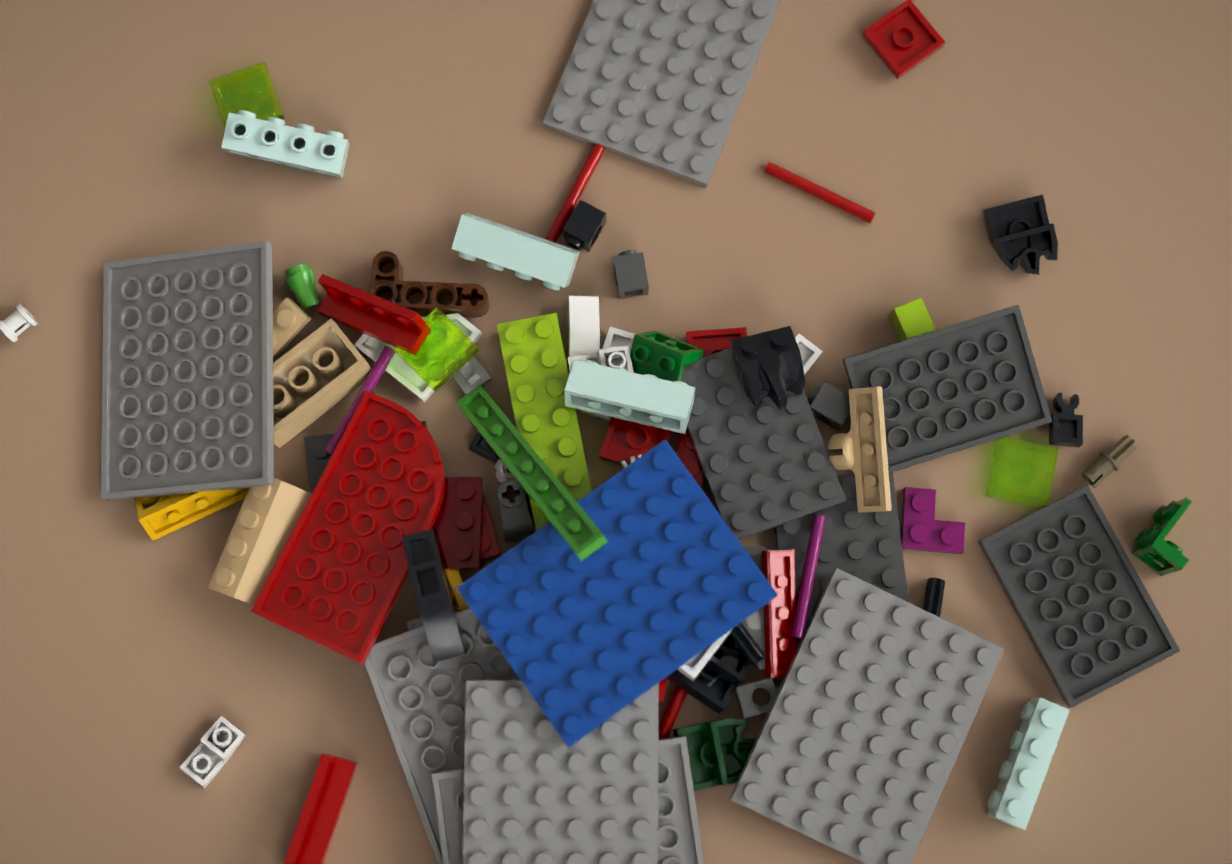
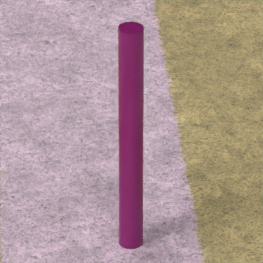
M388 346L383 348L327 445L326 453L332 455L365 391L373 392L396 352Z
M813 515L791 635L794 638L803 639L826 518L822 515Z

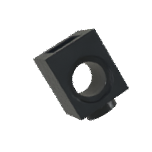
M580 200L563 228V237L566 240V244L575 250L581 251L584 249L590 252L607 222L606 213Z

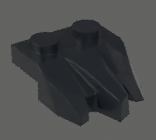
M1043 194L983 210L989 240L1000 259L1012 271L1017 268L1019 261H1021L1026 273L1039 275L1040 257L1042 255L1047 260H1057L1058 241L1054 223L1049 224Z
M790 326L731 340V348L740 370L742 386L745 394L755 407L761 405L763 398L767 396L771 398L780 410L787 405L786 391L802 395L806 380L800 350Z
M728 635L694 681L690 680L679 670L672 672L667 680L720 714L727 706L736 686L743 680L750 662L740 649L734 647L735 642Z

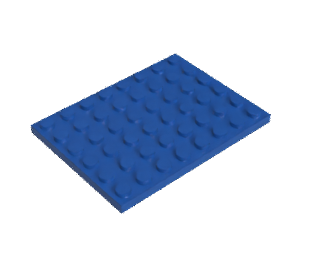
M666 439L577 502L608 541L583 561H580L553 525L548 522L456 588L568 748L778 596Z

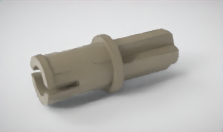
M1123 436L1107 452L1102 451L1100 457L1081 473L1082 477H1084V480L1089 485L1096 488L1111 472L1120 469L1119 464L1136 449L1137 443L1130 436Z

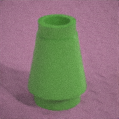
M307 263L287 269L285 271L287 277L285 282L301 305L302 310L319 305L313 269H309Z

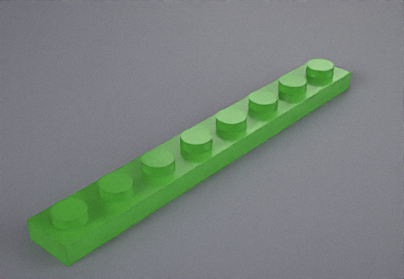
M481 385L456 402L461 411L580 561H583L608 542L603 533Z

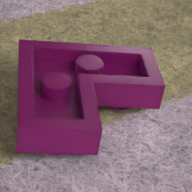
M905 487L903 489L901 524L902 549L963 554L965 523L935 520L936 490Z

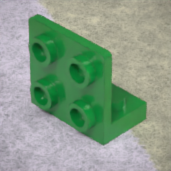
M655 330L634 335L630 357L634 373L641 375L651 374L658 379L675 382L681 381L684 367L688 364L696 363L698 359L702 358L704 350Z
M1187 497L1177 502L1173 500L1168 506L1162 505L1152 517L1155 522L1149 530L1145 528L1134 541L1137 546L1132 554L1160 576L1182 570L1189 561L1188 558L1182 555L1183 550L1178 545L1170 541H1164L1170 530L1192 501Z

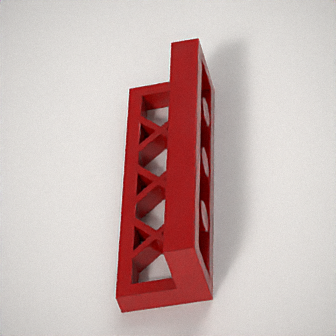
M324 274L318 280V283L327 292L317 308V312L322 317L332 318L334 322L416 356L431 331L419 313Z
M329 753L322 754L284 864L324 863L358 763Z

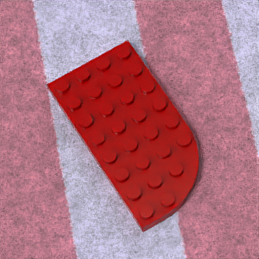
M365 391L251 612L362 665H364L409 575L408 562L401 537L432 529L443 501L445 475L441 454L429 431L410 411L393 401L370 391Z

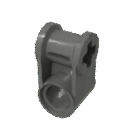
M514 480L503 482L498 488L497 498L505 542L527 538L535 531L525 491L519 482ZM513 488L514 493H520L519 496L515 497L516 502L510 503L507 498L503 499V496L507 495V489Z

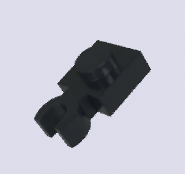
M1058 393L1053 399V406L1058 413L1053 412L1051 414L1052 422L1049 423V445L1079 448L1083 445V415L1074 414V410L1079 405L1078 394L1071 396L1070 405H1066L1062 401V393Z

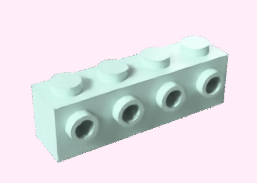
M238 110L237 114L229 112L221 146L224 151L338 178L343 177L350 145L347 139H343L344 134L326 130L325 135L314 132L315 128L300 123H297L296 128L286 126L284 120L275 117H268L267 121L255 118V113Z
M470 213L461 215L451 248L459 251L458 256L463 259L475 261L476 258L485 260L487 261L486 266L492 269L503 271L505 267L514 270L516 277L529 281L532 280V277L543 280V286L554 290H560V287L565 288L570 284L580 253L578 250Z
M574 359L564 390L565 406L685 434L694 403L695 387L681 381L671 382L658 379L651 374L641 375L628 372L620 367L611 368L598 365L590 360L580 361Z
M1041 697L1030 698V701L1025 703L1021 712V719L1023 720L1018 731H1015L1010 742V755L1008 760L1003 762L999 771V778L1001 779L998 787L990 795L987 805L989 808L987 816L1015 828L1026 830L1069 709Z

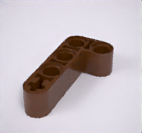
M381 251L373 258L370 293L379 297L383 292H392L393 296L389 300L390 302L419 313V315L446 316V314L459 313L462 317L477 318L484 316L489 310V298L486 290L481 285L402 281L403 268L393 252ZM384 264H395V267L391 272H381V267ZM413 293H421L423 295L422 300L416 304L408 302L409 297ZM444 294L453 296L451 303L447 305H440L438 303V299ZM459 295H462L463 299H461L462 306H460ZM475 296H479L480 300L477 301V305L472 306L471 301L474 300Z

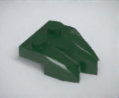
M727 718L673 729L674 737L686 736L694 791L718 785L724 786L738 781L746 763L745 756L750 754L756 739L741 736V731L747 726V719Z

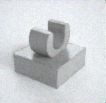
M473 354L449 372L465 395L479 385L483 387L492 380Z

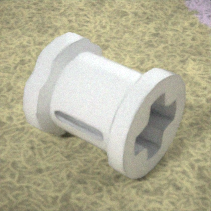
M20 303L16 306V311L3 321L0 320V330L14 343L18 340V336L31 325L35 327L38 324L32 314Z

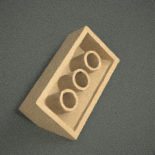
M332 318L273 363L274 444L278 448L282 447L362 385L372 369Z
M275 478L274 485L249 487L208 588L254 605L312 493Z

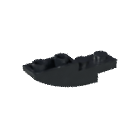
M430 529L401 537L414 594L434 662L466 654L434 530Z

